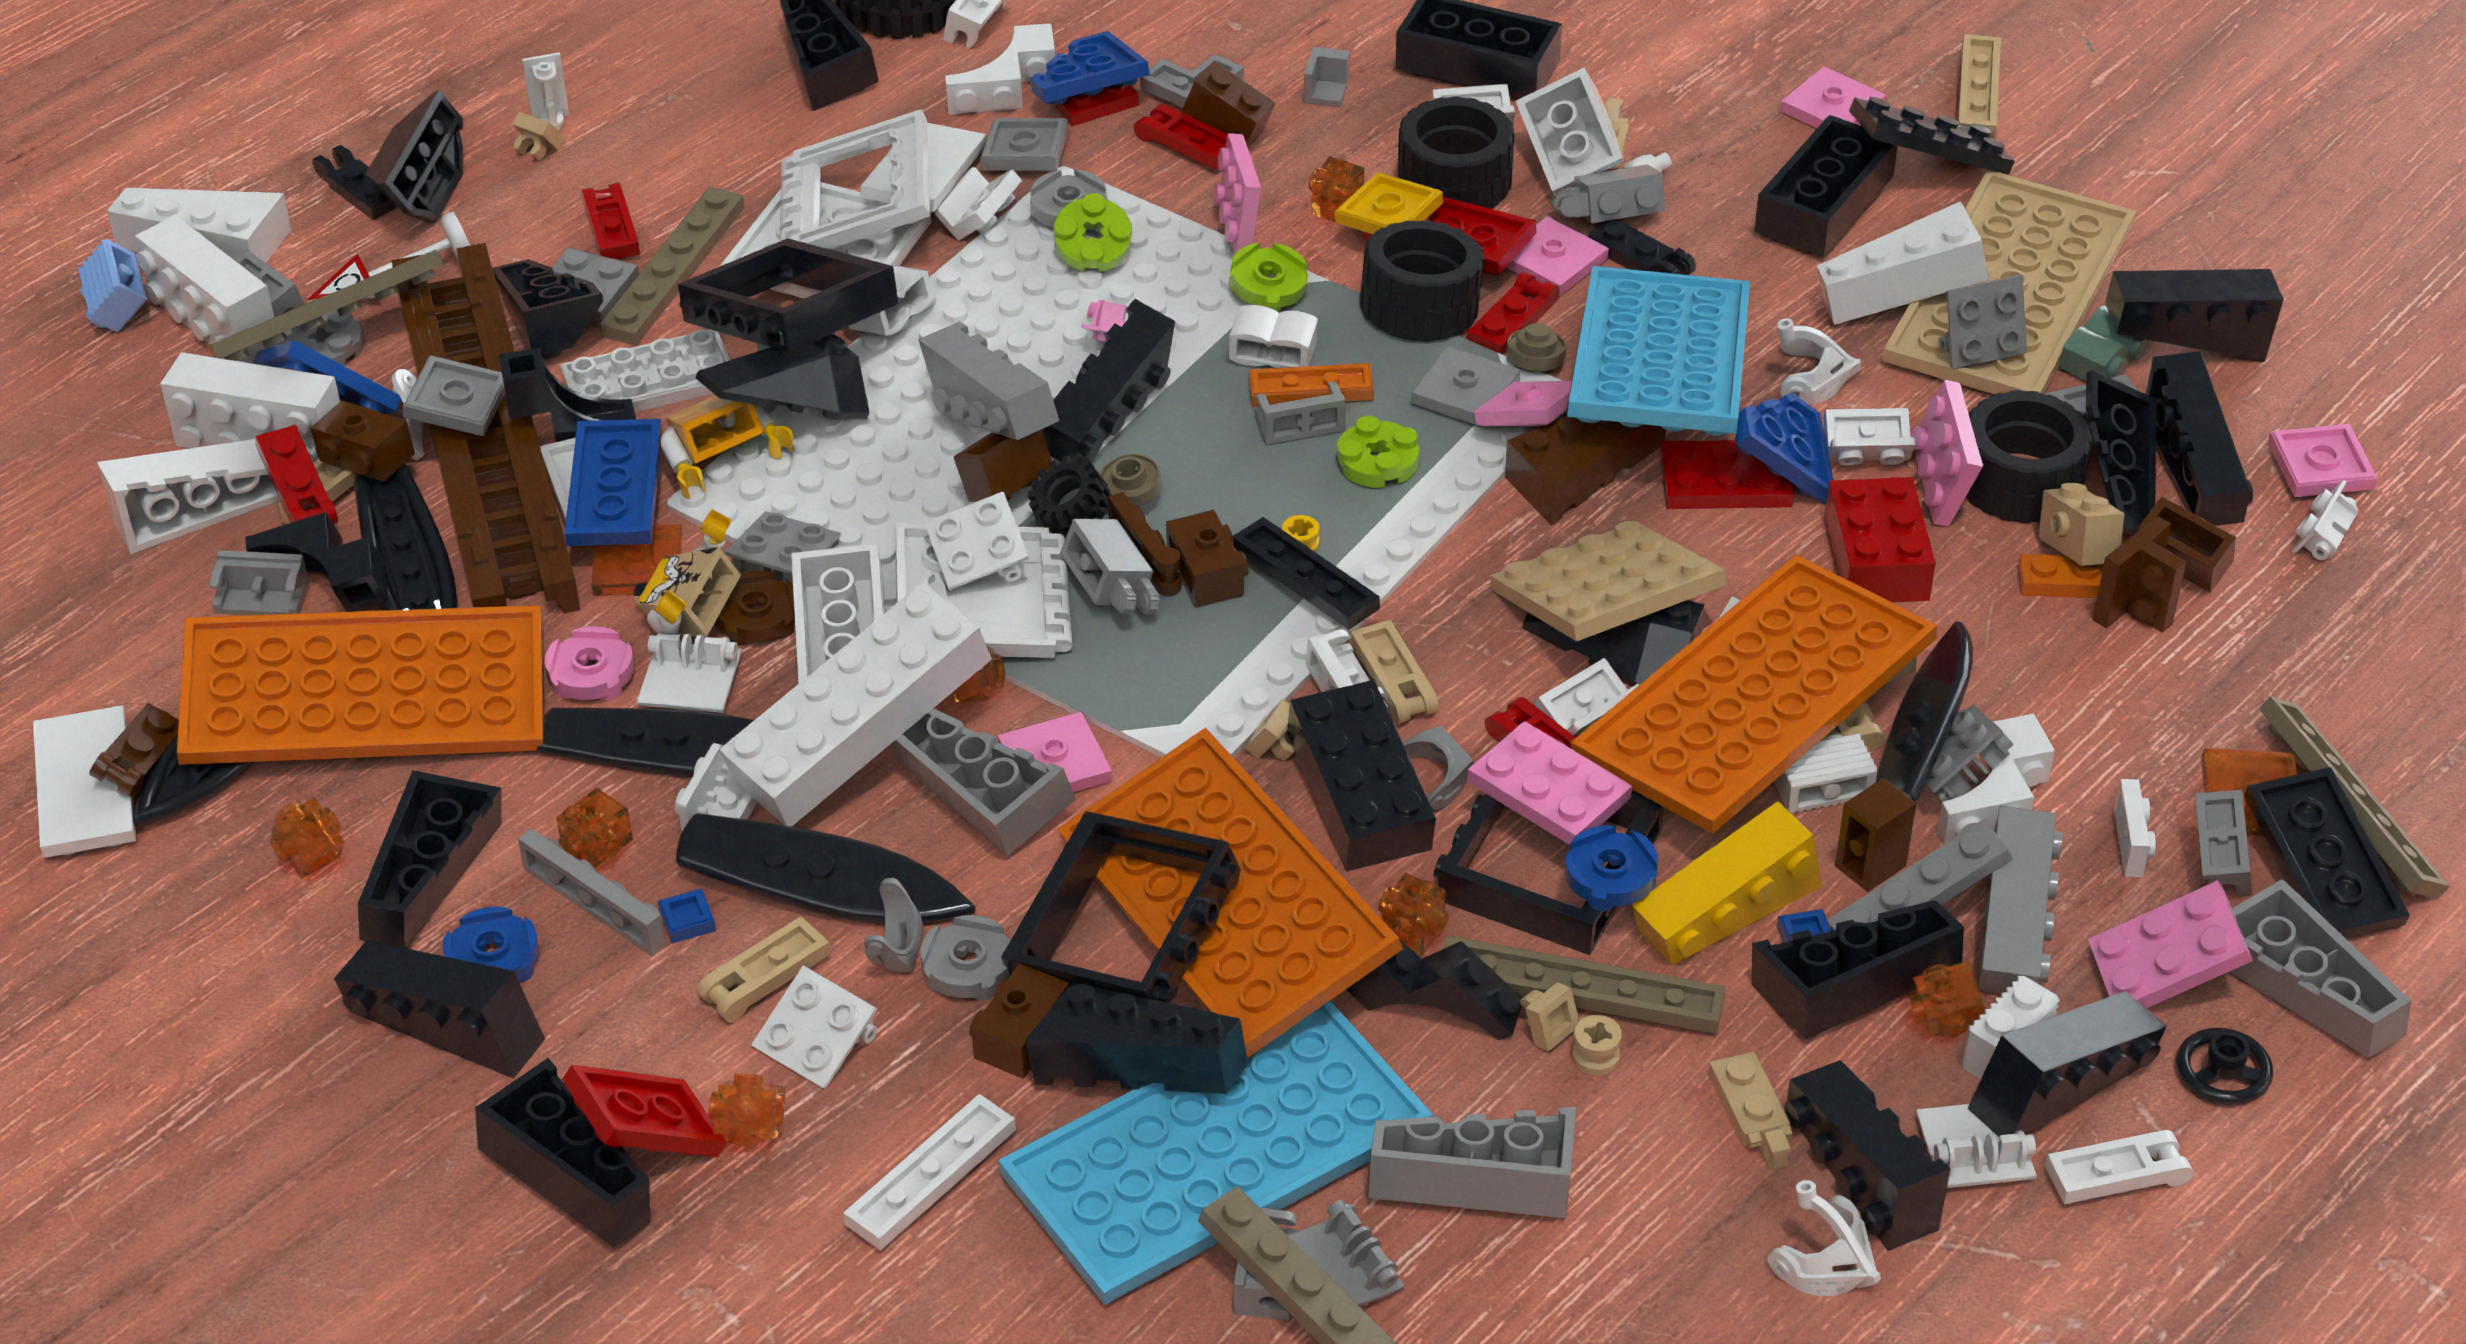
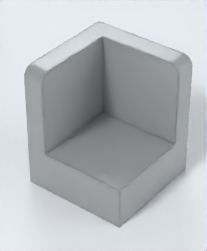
M1313 46L1304 73V103L1340 107L1342 105L1349 84L1350 51Z

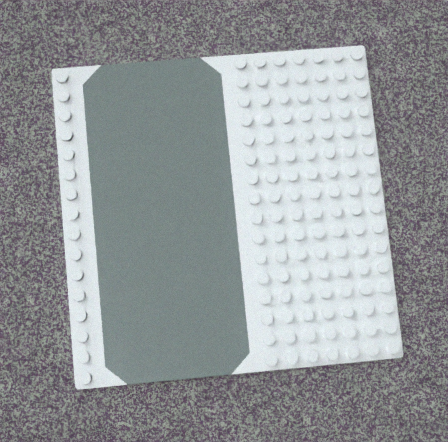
M1066 166L1057 169L1062 171V176H1074V169ZM1104 183L1108 200L1120 206L1128 215L1133 229L1129 253L1119 265L1110 270L1098 272V268L1091 269L1085 267V271H1081L1067 265L1057 254L1054 244V228L1041 223L1031 215L1030 191L998 218L989 229L978 235L929 277L934 296L922 312L910 315L906 324L893 335L886 336L864 332L847 347L859 356L870 411L867 420L831 419L823 416V409L805 406L803 413L790 411L786 406L779 405L769 415L776 421V426H786L792 430L793 452L781 446V458H774L769 454L768 436L758 435L727 449L701 471L706 487L705 493H703L700 486H690L688 488L690 499L684 498L680 489L668 499L667 504L668 510L671 513L699 527L702 526L706 516L712 509L728 517L732 521L726 530L725 540L734 543L765 511L781 513L791 519L819 524L826 529L840 532L841 536L829 549L878 543L887 612L897 603L896 522L924 523L975 503L968 501L953 456L991 433L979 427L943 416L937 411L931 398V392L934 391L918 339L961 321L968 326L969 333L967 334L969 336L979 334L987 340L988 346L986 348L992 352L1001 349L1008 354V358L1013 365L1021 363L1047 381L1054 400L1068 381L1075 384L1082 363L1090 353L1099 356L1106 343L1092 339L1093 332L1081 328V324L1092 325L1093 318H1088L1089 304L1091 302L1097 303L1101 299L1129 306L1135 298L1175 320L1168 363L1171 373L1166 384L1160 390L1155 389L1148 396L1142 409L1137 413L1133 411L1125 419L1121 430L1115 436L1109 435L1102 443L1097 455L1093 459L1087 458V460L1092 463L1099 474L1107 463L1122 455L1140 454L1155 460L1160 468L1162 487L1155 498L1141 505L1140 508L1152 530L1160 532L1166 547V521L1213 509L1222 525H1229L1232 535H1235L1262 517L1282 529L1283 522L1294 515L1310 516L1316 519L1320 527V545L1315 552L1379 595L1381 606L1505 477L1507 440L1541 427H1481L1412 404V391L1444 349L1449 346L1520 369L1519 382L1563 380L1541 371H1531L1517 367L1507 359V356L1458 335H1451L1444 339L1412 340L1389 334L1385 330L1373 325V322L1364 316L1363 310L1360 308V293L1307 271L1309 275L1306 293L1298 302L1282 307L1280 312L1300 311L1318 318V339L1309 366L1370 363L1374 400L1346 402L1345 431L1356 426V421L1360 417L1370 415L1377 417L1380 421L1393 422L1403 427L1413 428L1418 433L1420 449L1419 466L1411 478L1399 484L1398 478L1385 481V487L1380 488L1356 484L1344 476L1343 467L1337 463V442L1345 431L1265 444L1255 418L1256 407H1252L1249 370L1273 367L1270 365L1246 366L1229 359V335L1239 307L1252 304L1244 301L1229 289L1228 284L1234 252L1231 242H1226L1224 234ZM1088 229L1084 238L1095 237L1098 240L1101 238L1100 231ZM1271 274L1269 276L1263 275L1270 278L1276 277L1275 274ZM1126 313L1125 321L1128 319V313ZM1568 410L1555 420L1562 418L1568 412ZM1374 452L1371 455L1377 456L1381 452ZM1030 486L1021 488L1011 494V500L1008 501L1017 527L1045 528L1028 504L1031 502L1028 498V491H1034V489ZM1079 489L1067 493L1061 499L1059 505L1070 501L1078 493ZM1101 508L1105 513L1102 519H1109V509ZM1247 560L1249 574L1243 577L1244 595L1195 607L1181 581V590L1175 595L1165 596L1157 591L1160 600L1158 610L1154 614H1143L1137 606H1135V610L1131 614H1120L1113 605H1095L1067 564L1072 649L1067 652H1056L1055 658L991 656L992 660L982 668L1073 714L1082 712L1086 721L1160 758L1205 727L1234 758L1247 745L1262 719L1282 699L1288 702L1312 677L1306 666L1308 637L1314 635L1319 637L1337 630H1346L1350 636V631L1359 629L1368 618L1348 630L1249 560ZM1345 642L1337 643V644H1335L1332 648H1334V647H1336V646H1338V645H1340V644H1344Z

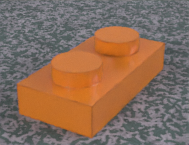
M2020 554L2018 570L2021 596L2097 598L2104 564L2081 566L2063 555Z

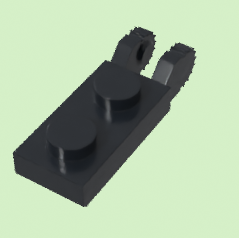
M342 145L332 148L333 158L337 165L340 166L338 170L335 169L329 159L322 155L313 158L312 164L315 172L329 184V188L370 219L375 220L396 208L365 174L369 166L359 159L356 160L349 149Z
M1617 219L1606 221L1588 235L1590 239L1609 248L1608 259L1627 269L1690 275L1697 267L1695 258L1681 248L1674 250Z

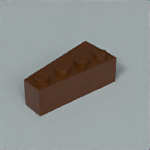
M1565 416L1551 422L1547 426L1538 427L1507 440L1505 478L1552 526L1562 519V512L1570 506L1577 508L1587 500L1589 492L1599 485L1603 488L1615 480V474L1621 469H1631L1660 448V442L1665 441L1666 430L1661 426L1644 424L1639 427H1627L1619 422L1605 420L1586 423L1575 417Z

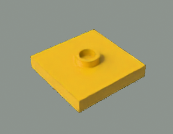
M1377 172L1335 211V222L1374 235V232L1393 223L1426 220L1443 204V192Z

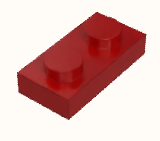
M1115 84L1104 87L1103 91L1098 94L1083 95L1081 93L1070 96L1068 101L1055 104V107L1065 119H1068V123L1073 127L1139 106V93L1132 85L1119 86Z

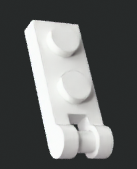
M2162 1130L2051 1153L2047 1155L2045 1164L2063 1204L2164 1183L2171 1187H2178L2190 1181L2194 1175L2188 1159L2179 1155L2180 1144L2174 1133L2170 1130Z

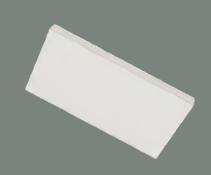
M927 123L930 213L937 209L982 152L986 144V134ZM890 151L861 185V198L874 201L878 206L889 204L890 198L893 196L890 185V173H892Z
M701 329L689 335L671 339H657L650 344L633 348H618L611 353L580 357L573 362L561 364L560 367L565 385L570 389L601 399L632 398L634 412L714 394L695 378L699 370L729 361L730 359L719 333L714 330Z
M123 705L33 721L39 837L43 858L71 855L76 852L102 847H116L124 843L136 841L133 821V795L128 797L117 791L118 786L107 779L101 782L89 775L97 757L102 752H105L127 727Z

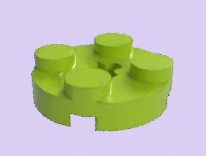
M1089 193L1083 199H1077L1066 205L1057 215L1053 231L1056 252L1067 265L1074 269L1085 271L1086 267L1091 269L1098 268V272L1110 270L1119 265L1129 253L1133 229L1128 215L1120 206L1112 201L1105 200L1100 194ZM1097 229L1100 231L1101 238L1098 240L1095 237L1086 239L1084 236L1086 235V230Z
M1260 243L1244 246L1232 258L1228 286L1233 293H1236L1241 299L1252 305L1265 306L1277 312H1280L1282 307L1298 302L1304 296L1309 274L1306 271L1307 263L1297 251L1278 243H1273L1272 248H1259ZM1271 274H1275V275H1276V277H1273V278L1263 276V275L1269 276V275H1271Z
M1375 416L1360 417L1356 421V426L1346 430L1337 442V463L1343 467L1344 476L1350 481L1365 487H1385V481L1398 478V484L1411 478L1419 466L1420 449L1418 433L1413 428L1403 427L1393 422L1380 421ZM1374 452H1381L1377 456L1371 455Z

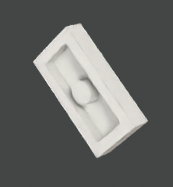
M2120 779L2114 814L2124 876L2143 877L2147 859L2154 858L2156 849L2154 831H2147L2150 819V803L2148 798H2142L2139 779Z

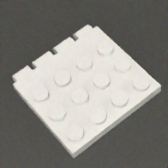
M896 522L897 603L924 582L980 628L990 656L1055 658L1056 652H1067L1073 647L1067 563L1060 554L1065 542L1063 535L1049 533V528L1018 527L1030 559L1022 561L1023 569L1021 570L1022 575L1020 578L1014 581H1007L997 571L949 590L924 523Z

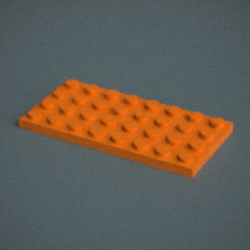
M1796 554L1571 742V749L1629 783L1636 792L1714 834L1937 639V625Z
M541 605L185 617L177 743L179 765L537 751V747L543 745Z
M1206 727L1057 829L1062 840L1067 844L1084 812L1088 811L1229 843L1241 868L1238 883L1228 893L1220 908L1216 923L1209 928L1199 946L1196 960L1189 965L1181 981L1208 1012L1240 1018L1247 1058L1403 949L1399 937ZM1109 853L1095 879L1158 952L1201 873Z

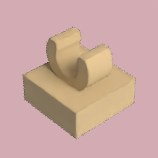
M520 111L512 123L521 133L514 142V148L524 155L527 148L534 144L530 154L538 161L544 158L547 147L559 151L565 139L550 122Z
M1282 699L1262 719L1244 749L1259 759L1269 748L1277 758L1286 761L1294 753V747L1286 742L1287 740L1291 743L1287 733L1288 702Z
M1558 982L1544 993L1539 990H1532L1520 1000V1004L1526 1007L1525 1010L1528 1018L1525 1022L1531 1029L1535 1046L1546 1051H1550L1570 1035L1579 1022L1571 987Z

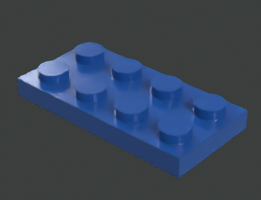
M661 419L577 421L564 533L566 546L652 544L661 452Z

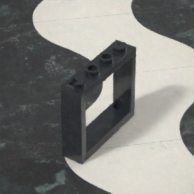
M789 238L678 284L679 306L682 308L684 322L785 352L796 350L899 304L893 266ZM785 282L821 291L786 307L750 298ZM779 332H782L783 341L780 339Z
M1632 791L1631 798L1606 821L1628 828L1625 834L1631 836V830L1641 833L1654 845L1661 833L1663 806L1640 793ZM1479 794L1473 804L1470 820L1466 825H1459L1455 832L1448 855L1442 854L1436 863L1433 876L1438 877L1437 901L1591 955L1618 906L1603 912L1591 908L1586 900L1580 909L1467 869L1505 808L1504 804L1488 794ZM1608 862L1605 868L1618 869L1621 865L1612 866Z
M1085 811L1001 958L1010 974L1021 963L1068 982L1069 986L1072 982L1087 984L1170 1003L1177 994L1178 985L1187 968L1196 960L1199 946L1209 928L1216 923L1220 908L1228 893L1237 885L1241 868L1229 843L1226 841ZM1109 853L1201 873L1142 982L1048 960Z

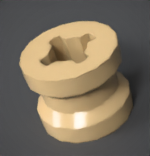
M1604 1015L1586 1016L1577 1023L1574 1030L1575 1044L1573 1045L1572 1060L1581 1072L1592 1076H1602L1616 1069L1619 1064V1047L1622 1037L1619 1024Z

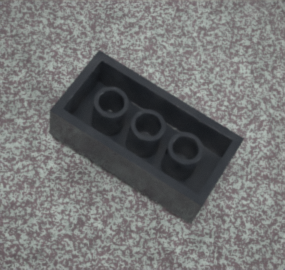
M1416 0L1396 32L1395 69L1472 87L1508 84L1509 95L1520 99L1543 88L1560 60L1562 23L1462 0Z
M1829 114L1758 194L1754 232L1824 258L1894 177L1898 146L1873 140L1862 126Z
M1375 680L1291 699L1289 702L1287 733L1346 872L1431 851L1436 817Z

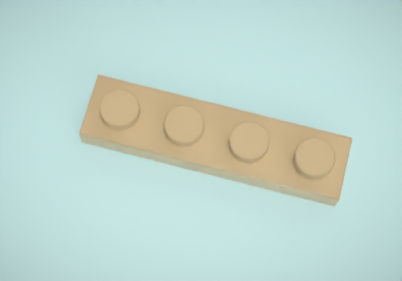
M1964 34L1961 55L1958 122L1959 125L1969 128L1973 123L1987 127L1993 132L1992 136L1995 138L1998 115L2001 37Z

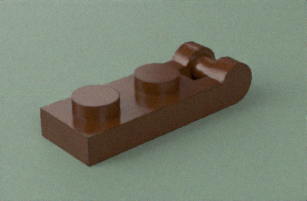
M1124 492L1109 496V519H1117L1152 568V585L1160 594L1165 596L1179 593L1182 586L1181 575L1177 572L1181 566L1180 552L1175 548L1165 546L1160 532L1152 530L1146 522L1145 515L1140 506H1134Z
M147 703L110 747L97 757L89 775L101 782L107 779L118 786L117 791L131 797L145 781L166 747L178 734L179 720L168 712Z

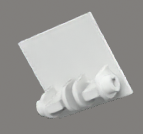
M1004 492L924 522L949 590L997 571L1007 581L1017 580L1022 575V561L1030 559Z
M658 632L657 636L650 635L648 652L653 654L637 705L723 713L742 654V649L737 648V643L730 642L728 637H705L704 639L703 635H697L695 643L692 644L690 634H684L682 643L680 635L665 634L664 632Z
M803 965L751 1046L826 1090L855 1043L865 1042L868 1044L875 1038L877 1027L873 1025L872 1017L877 1008Z
M1969 1104L1916 1109L1915 1113L1931 1162L1941 1159L1951 1168L1947 1188L2036 1179L2037 1175L2030 1158V1154H2035L2036 1152L2035 1139L2032 1134L2025 1135L2020 1130L2016 1131L2015 1134L2000 1135L1998 1137L1967 1109Z

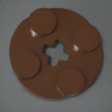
M758 570L740 573L741 576L715 621L718 629L726 634L730 642L737 643V646L745 645L748 642H763L774 638H786L792 635L795 630L793 583L786 579V584L776 580L774 573ZM759 604L761 608L751 609V605Z

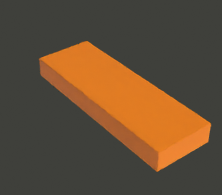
M1370 363L1251 369L1249 370L1252 407L1259 406L1255 396L1258 394H1265L1269 405L1330 395L1327 383L1333 381L1337 382L1346 402L1374 400Z

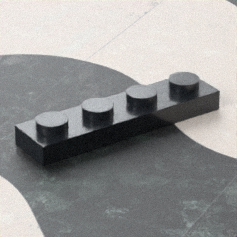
M1260 518L1233 535L1234 547L1237 552L1242 551L1247 560L1348 630L1380 610L1379 595L1266 518Z

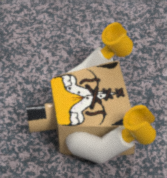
M714 509L708 513L701 526L700 532L705 534L701 547L691 552L665 557L660 561L649 582L639 583L634 589L633 597L636 605L648 616L647 622L657 634L658 632H664L665 634H690L691 636L703 635V637H707L741 576L722 552L725 544L726 530L732 520Z

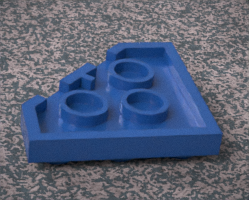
M1106 31L1073 40L1068 45V54H1057L1046 64L1047 72L1044 75L1043 73H1036L1030 78L1032 93L1044 103L1061 104L1068 101V97L1081 93L1083 95H1094L1102 92L1104 87L1111 85L1128 86L1138 82V78L1149 76L1150 73L1146 59L1112 33Z
M295 340L257 351L252 364L334 376L340 401L343 400L384 414L396 412L402 401L399 394Z
M1793 393L1785 395L1780 400L1774 398L1764 401L1757 407L1750 405L1743 408L1738 414L1737 433L1735 436L1736 444L1744 454L1748 456L1753 455L1765 463L1768 469L1776 476L1782 475L1794 483L1797 489L1805 496L1811 495L1825 505L1828 483L1834 479L1820 412Z

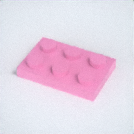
M1228 134L1226 148H1220L1218 168L1219 171H1222L1221 183H1215L1213 191L1214 206H1219L1220 224H1225L1226 242H1231L1234 255L1244 246L1253 244L1261 193V185L1243 134Z
M1944 380L1937 394L1930 398L1927 405V413L1920 425L1915 426L1911 437L1915 438L1914 453L1918 464L1917 473L1923 483L1925 503L1929 506L1933 524L1949 527L1981 471L1983 464L1960 383Z
M1526 721L1521 723L1468 769L1467 775L1468 783L1569 845L1579 833L1602 825L1631 798L1632 785Z
M2218 880L2088 939L2109 996L2126 991L2145 1008H2149L2253 961L2225 891Z

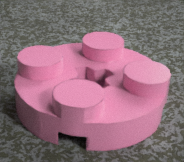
M598 626L578 628L571 631L572 638L566 639L562 643H560L558 638L549 646L545 654L547 678L552 685L555 696L562 699L614 700L621 695L622 687L628 683L634 672L632 647L629 642L626 644L620 640V634L613 629ZM589 660H596L594 665L583 666L587 665Z

